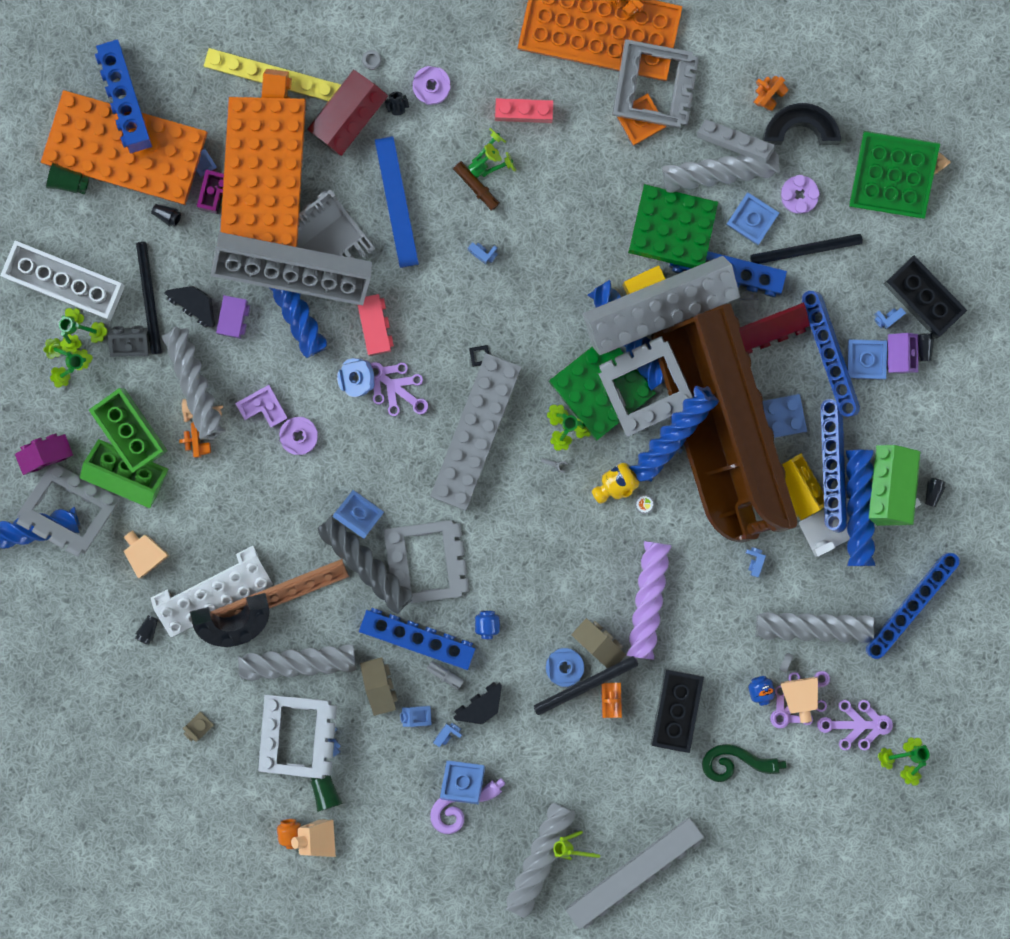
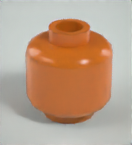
M295 819L281 821V824L277 827L279 844L286 846V849H294L291 840L293 837H298V828L301 827V824L296 822Z

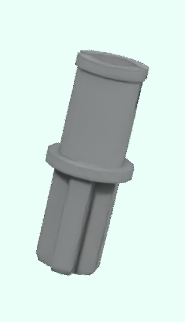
M434 661L430 662L427 670L439 677L441 682H446L456 690L464 682V679L450 672V669L446 670Z

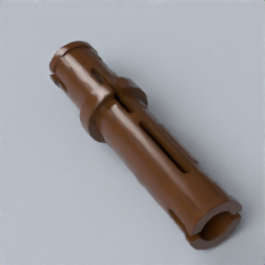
M462 161L455 165L453 170L474 191L478 200L481 199L490 211H493L500 202L489 192L490 189L485 187Z

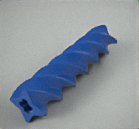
M610 280L588 294L590 298L594 299L596 308L621 298L619 292L611 288ZM647 337L624 345L626 352H630L632 358L634 357L632 350L645 343L648 345L649 350L652 349L649 343L651 340ZM658 359L637 368L639 373L647 379L651 390L665 382Z
M270 288L273 291L275 302L282 308L283 318L290 324L293 337L299 342L301 353L306 358H309L324 351V348L327 347V341L323 335L318 333L317 321L309 316V306L304 300L300 299L301 293Z
M695 386L694 398L683 401L682 412L673 413L671 425L662 426L660 438L650 440L649 451L638 455V465L629 466L636 474L638 481L647 480L652 482L653 477L661 472L664 464L672 459L675 451L683 446L687 437L694 433L698 424L705 420L709 411L719 403V400L712 394L708 386L705 388Z
M846 450V456L849 460L846 466V474L849 479L846 487L849 498L847 514L850 518L847 523V532L850 537L847 544V550L850 555L847 566H876L872 558L875 552V543L872 539L875 525L869 519L872 491L871 478L874 472V467L870 460L874 450Z
M75 506L69 512L63 509L55 510L50 516L39 513L68 530L79 533L80 523ZM19 518L13 523L0 521L1 549L10 548L15 544H29L34 540L45 541L51 537L49 535L47 539H44L33 533L34 526L27 530L18 525L17 521Z

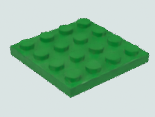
M863 130L849 207L925 219L940 143Z
M644 184L628 253L689 268L704 264L718 202L679 192L670 193L666 192V189Z
M591 347L548 381L596 441L620 423L599 376V373L602 372L599 365L609 360H612L615 366L617 365L615 358L624 354L620 348L599 355ZM637 369L613 379L624 399L628 414L634 412L656 394L654 390L649 388L647 381Z

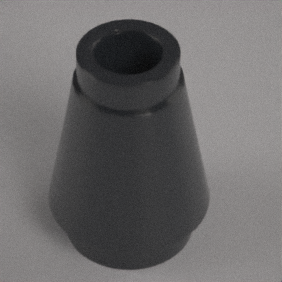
M155 204L151 211L152 215L168 226H177L181 219V212H178L176 208Z
M932 333L918 334L920 361H932L935 339Z
M931 477L930 482L928 481L926 505L937 506L946 488L945 481Z
M148 615L135 633V639L146 645H149L151 641L153 642L158 619Z

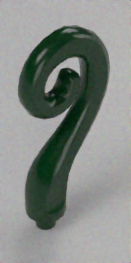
M722 744L711 748L706 752L702 760L704 774L715 782L727 781L732 777L735 769L733 762L729 758L724 757L719 759V764L726 766V771L723 774L716 773L713 770L712 762L719 755L728 754L736 756L761 773L777 774L779 769H786V761L778 762L777 758L760 759L747 750L730 744Z

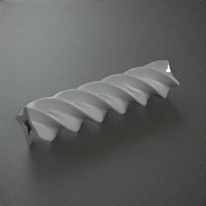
M774 151L767 163L741 154L736 158L725 156L718 160L706 159L699 163L686 162L680 166L667 165L662 167L664 187L666 192L671 193L678 191L681 187L688 190L695 189L700 184L712 187L719 181L731 184L738 178L743 181H750L756 176L769 178L775 173L780 174L779 156Z
M174 327L169 333L162 335L163 341L167 346L168 355L174 363V371L180 380V387L186 397L188 409L193 415L194 425L199 431V438L213 440L218 435L226 432L224 428L219 426L221 415L212 408L214 396L206 391L208 380L199 374L202 364L193 357L195 345L187 340L189 329Z
M764 612L756 616V637L759 636L765 640H772L778 636L786 641L796 637L803 641H811L814 638H818L823 642H829L835 638L841 642H850L856 639L861 643H868L872 638L874 639V618L867 615L855 618L851 615L835 617L830 614L815 616L805 613L797 616L792 613L777 615L771 612Z
M350 644L343 645L338 649L326 646L319 651L314 648H306L300 653L290 649L281 654L268 651L262 656L256 653H248L243 657L238 656L241 680L254 681L262 677L275 679L281 675L285 677H295L300 674L311 676L319 672L332 674L339 670L343 672H353L356 670L354 646Z
M557 802L549 806L547 810L548 819L540 825V837L533 841L531 855L524 860L523 873L518 875L515 880V890L507 897L506 910L522 918L531 913L534 908L535 898L542 890L543 880L549 875L551 863L556 859L553 850L554 844L560 841V837H566L567 828L572 824L575 817L574 810Z

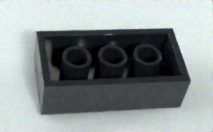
M915 255L883 284L932 333L935 339L943 335L968 311Z
M664 669L651 746L690 753L703 686V676Z

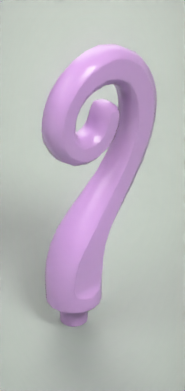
M500 778L496 783L492 780L481 789L479 802L491 800L502 793L500 788L506 784L503 779ZM439 798L431 809V823L440 833H455L464 824L463 812L454 806L445 810L446 816L454 815L456 817L454 824L446 825L440 818L443 808L455 801L441 800Z

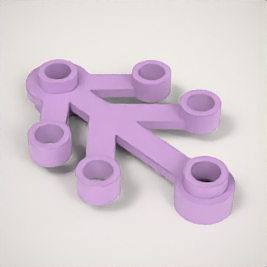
M377 362L370 363L372 369L376 368L379 370L378 375L374 376L373 401L375 404L380 405L384 402V396L381 394V381L387 386L388 413L391 416H397L400 412L395 392L413 405V410L417 414L427 412L428 403L424 399H416L401 387L412 384L415 386L421 385L423 382L421 375L415 374L412 377L390 379L385 374L396 372L405 374L408 370L407 365L399 363L394 366L383 367ZM400 365L405 366L406 369L404 372H400L398 370V367ZM416 376L420 377L421 379L420 383L418 384L414 383L413 381L414 377ZM377 395L382 396L381 402L375 401ZM419 403L424 404L423 410L417 409ZM392 407L397 408L396 414L390 412Z
M819 671L814 675V677H819L820 675L825 677L824 682L818 681V687H824L829 684L830 676L828 673ZM792 672L789 674L788 680L791 681V676L794 674L798 676V679H800V675L796 672ZM777 686L775 688L776 710L770 716L772 725L776 728H784L788 723H800L799 716L790 715L788 706L784 709V693L778 695L777 689L782 687ZM818 700V703H820V702L824 703V708H823L822 710L817 709V711H819V712L825 711L826 708H827L826 702H825V701H822V700ZM778 715L783 716L782 722H777L776 718ZM811 715L812 721L809 722V723H803V724H805V725H810V724L813 722V717H812V715Z
M841 700L838 704L839 709L846 712L854 721H831L827 717H822L817 722L818 729L823 733H828L832 729H854L846 738L839 741V747L842 750L850 749L851 743L865 729H873L865 739L862 738L858 741V747L861 750H868L870 743L879 734H888L893 727L892 720L885 715L879 716L866 700L858 702V709L866 712L873 721H865L851 707L849 701ZM843 702L848 704L847 709H842L841 704ZM865 702L867 704V708L861 709V703ZM825 721L829 723V727L826 729L822 727V723ZM883 721L887 724L884 729L880 727V723ZM843 741L848 742L846 748H843L841 745ZM866 741L867 747L862 748L861 742Z

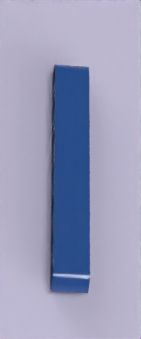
M394 137L375 139L399 266L403 268L419 265Z
M807 291L802 296V303L804 302L809 324L838 409L843 416H855L860 411V405L825 302L819 292ZM812 294L816 296V302L813 305L809 303V297ZM818 312L822 314V320L819 323L815 321V315ZM826 330L829 336L827 340L823 341L821 333ZM831 348L835 352L832 359L827 356V352ZM837 366L841 369V374L838 377L833 374V370ZM843 384L847 387L845 395H842L839 391ZM848 403H851L853 405V411L851 413H848L846 411V405Z
M827 399L821 404L824 515L826 527L836 533H840L847 527L843 415L840 413L836 401ZM835 405L834 412L829 413V407ZM832 424H835V430L833 432H829V427ZM832 443H836V449L834 451H830V446ZM836 461L837 467L831 470V464ZM837 480L838 486L835 489H832V482ZM838 499V506L832 508L833 501ZM838 518L839 525L833 527V521Z
M945 553L938 559L877 632L874 639L872 638L868 643L866 653L869 657L879 659L885 655L959 565V557L956 554ZM948 556L952 557L954 561L951 567L945 564V559ZM935 571L941 573V579L938 582L933 579ZM923 586L929 588V593L925 597L920 593V589ZM912 600L917 604V608L914 611L908 609V603ZM902 615L905 619L904 624L901 626L896 624V617ZM886 630L892 632V638L888 641L883 637V633ZM877 644L880 647V652L877 655H873L871 648Z

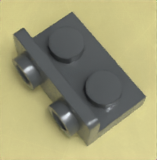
M137 325L132 328L116 326L110 329L108 334L110 357L149 355L148 328Z

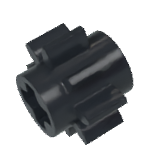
M392 92L388 96L389 99L385 100L388 113L391 112L395 116L404 114L405 108H409L407 96L401 92Z

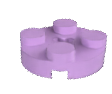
M426 66L420 69L415 74L413 80V92L416 98L427 105H436L443 102L450 92V79L447 73L438 67ZM428 81H431L432 83H433V82H436V83H437V84L435 85V88H436V89H434V90L429 89V90H428V89L426 88V87H428V83H427V82H428Z
M797 175L788 179L782 186V204L792 213H807L816 206L820 192L812 179ZM797 190L800 192L801 190H803V196L805 198L796 199L795 197L797 194L795 193V191Z
M294 417L289 419L280 429V442L283 448L291 454L304 455L312 451L317 444L318 431L315 425L307 418ZM302 431L303 440L295 441L294 433Z

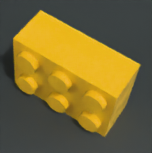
M802 453L782 463L786 473L785 481L796 517L803 520L824 508V491Z

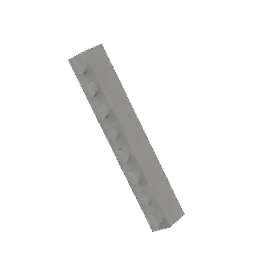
M690 817L686 818L566 907L565 911L579 929L582 927L584 929L588 928L594 923L593 919L598 915L602 917L607 914L610 906L613 904L615 906L619 905L625 900L624 896L629 892L633 894L638 891L641 883L644 881L646 883L650 882L656 877L655 873L660 869L664 871L669 868L672 860L675 858L677 860L681 859L687 854L686 850L691 846L695 848L702 843L701 839L704 836Z

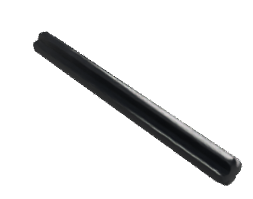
M861 234L777 249L750 255V261L761 264L862 244L863 239Z
M141 241L136 243L150 349L151 353L155 355L162 353L148 248L147 243Z
M631 656L535 704L534 710L537 715H541L637 667L638 661L634 656Z

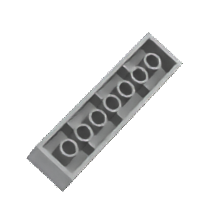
M219 232L212 262L211 276L363 305L371 279L372 262Z
M721 256L582 314L591 345L599 355H602L694 317L697 314L735 300L740 295L732 264L724 256Z
M485 353L430 495L431 498L467 511L521 371V366Z

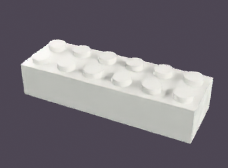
M14 241L0 275L7 280L109 321L113 317L125 285L18 241Z

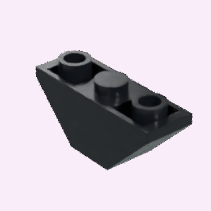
M196 286L170 289L164 292L168 296L167 300L175 306L178 303L183 307L182 311L190 317L192 315L199 319L197 322L203 327L215 326L212 298Z
M495 682L491 683L485 688L487 690L485 694L480 695L478 693L470 699L471 704L465 707L462 705L454 711L456 715L453 718L456 721L484 724L498 713L502 684L500 682L497 685Z

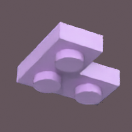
M270 385L235 403L244 420L262 412L272 428L288 419Z

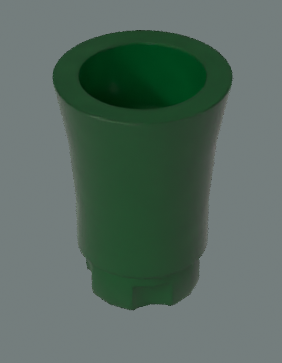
M52 163L46 188L86 194L90 177Z
M325 775L324 779L311 778L317 812L343 804L337 794L331 775Z

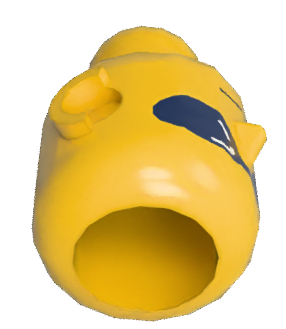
M620 463L602 475L603 485L597 486L592 490V494L599 504L606 502L610 496L614 499L629 497L632 491L638 488L639 481L636 474L629 468L630 465Z

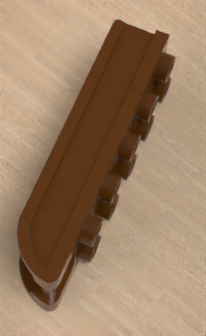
M731 303L697 314L669 328L651 334V339L654 340L662 336L665 342L669 341L693 396L695 386L702 388L708 386L712 394L719 400V403L709 411L705 420L698 424L694 433L687 437L684 446L709 522L723 537L734 542L744 543L758 539L759 534L765 531L783 532L794 529L797 526V517L785 481V469L779 461L774 445V433L768 426L763 410L762 394L756 387L751 371V359L745 351L739 332L740 323L736 315H734ZM664 356L658 358L669 396L679 392ZM753 507L763 520H756Z

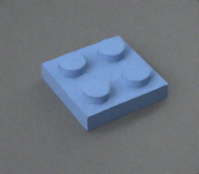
M747 192L726 225L751 242L759 245L779 212Z
M849 339L847 370L850 378L885 380L887 341Z
M800 394L763 401V410L768 426L774 433V438L807 432Z
M352 490L333 517L364 539L381 518L384 511Z
M447 761L440 799L479 805L485 766Z

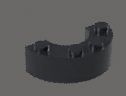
M796 103L784 107L772 117L762 139L773 145H781L784 141L785 133L791 128L798 126L807 127L812 130L818 138L819 145H838L841 142V135L836 121L826 110L809 103Z
M262 593L246 597L244 609L232 617L216 616L210 611L209 607L190 611L193 628L202 640L211 645L228 648L248 643L262 632L269 619V605L266 594Z

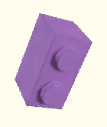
M223 296L216 331L218 335L241 339V335H245L247 324H244L245 316H249L250 305H247V300Z
M888 334L887 366L889 373H917L918 334Z

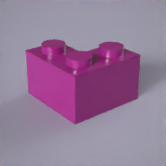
M210 170L205 171L197 203L199 210L218 214L223 196V173Z
M57 433L47 436L46 440H42V438L32 440L30 444L20 447L21 451L15 454L23 475L39 471L48 465L64 461L73 456L66 435L57 436Z

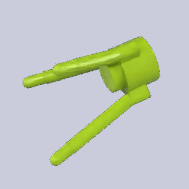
M583 831L575 832L566 837H560V841H557L553 848L555 857L572 860L570 855L600 858V854L574 851L573 845L568 840L581 835Z

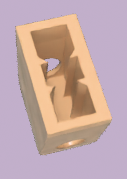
M132 530L124 536V539L130 545L124 550V553L138 578L145 576L169 557V554L148 535H143L139 539Z
M818 676L781 682L790 713L799 712L800 723L811 722L810 711L818 709Z
M321 819L299 827L298 837H293L291 840L292 847L294 849L299 848L300 855L336 857L333 820Z

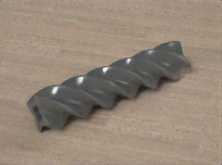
M333 514L318 527L321 539L326 544L332 546L336 555L344 559L348 567L358 573L360 579L366 585L372 587L377 597L385 600L387 607L392 612L398 614L412 601V592L408 588L400 586L397 576L386 572L385 564L381 560L373 559L372 551L368 547L360 545L358 536L347 532L346 526L333 518Z

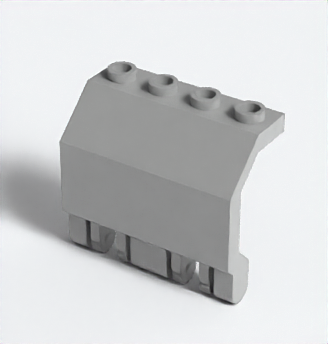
M332 190L322 192L314 203L306 204L302 208L303 211L299 213L298 248L339 256L346 255L349 258H354L349 253L354 247L361 257L367 256L359 243H361L368 254L375 250V247L346 212Z

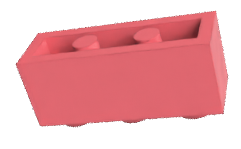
M496 98L495 121L552 123L553 100Z
M379 294L366 296L364 304L358 305L368 356L391 352L390 347H394L392 335L388 336L387 328H390L388 317H384L383 310L386 309L384 298L380 299Z

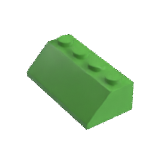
M125 388L117 389L89 409L131 473L152 463L168 451Z
M98 439L83 462L80 479L151 508L169 469L152 462L131 473L114 446Z
M876 445L869 519L875 525H914L920 451L897 445Z

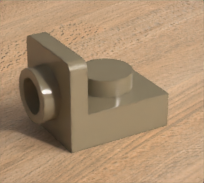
M200 711L183 727L185 731L183 734L191 742L193 740L197 742L214 724Z

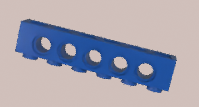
M118 39L97 45L98 53L95 54L98 65L102 64L103 67L100 73L103 81L108 83V86L105 87L108 98L112 97L113 103H110L112 112L118 115V119L115 120L118 131H123L124 136L121 137L123 147H128L130 154L152 147ZM111 62H116L114 65H108ZM120 78V81L113 82L115 79ZM126 95L124 98L119 99V96ZM125 112H131L129 115H123ZM136 128L134 132H128L130 129Z
M707 252L705 262L724 256L732 264L738 288L741 285L747 287L746 290L750 292L765 291V295L770 297L782 294L787 271ZM672 263L669 264V267L673 268L672 272L682 273L691 269ZM741 272H749L751 275L750 280H743ZM761 276L768 277L769 284L762 285L759 278Z
M371 608V611L366 610L359 629L360 633L468 670L476 649L472 647V642L463 639L461 643L457 642L452 635L444 633L443 636L436 634L437 630L426 627L423 630L418 628V623L408 620L406 624L400 621V617L392 614L386 617L381 615L383 611ZM379 620H384L387 623V628L384 631L377 629L376 624ZM397 626H402L405 629L403 637L395 635L394 631ZM417 632L421 633L424 638L420 644L413 641V635ZM433 639L441 641L442 646L439 650L432 649L431 641ZM456 645L459 647L460 653L458 656H451L449 654L451 646Z

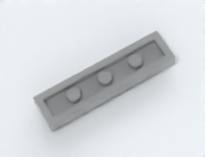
M707 119L697 132V138L763 163H767L775 149V145Z

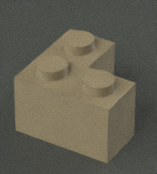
M586 618L571 636L606 668L619 663L626 656L621 650L623 646L616 639L611 641L614 637L606 630L602 632L603 627L596 621L592 623Z
M382 657L360 663L365 691L373 715L376 716L396 710L395 702H398L396 691L391 690L394 689L392 679L388 678L391 675L389 665L384 664Z

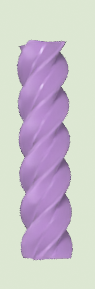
M644 541L646 552L641 559L643 571L638 578L640 590L635 598L637 609L632 617L634 629L629 636L631 648L627 652V656L654 660L653 649L657 643L655 630L660 623L658 611L663 604L661 592L666 585L664 573L669 565L667 554L672 545Z

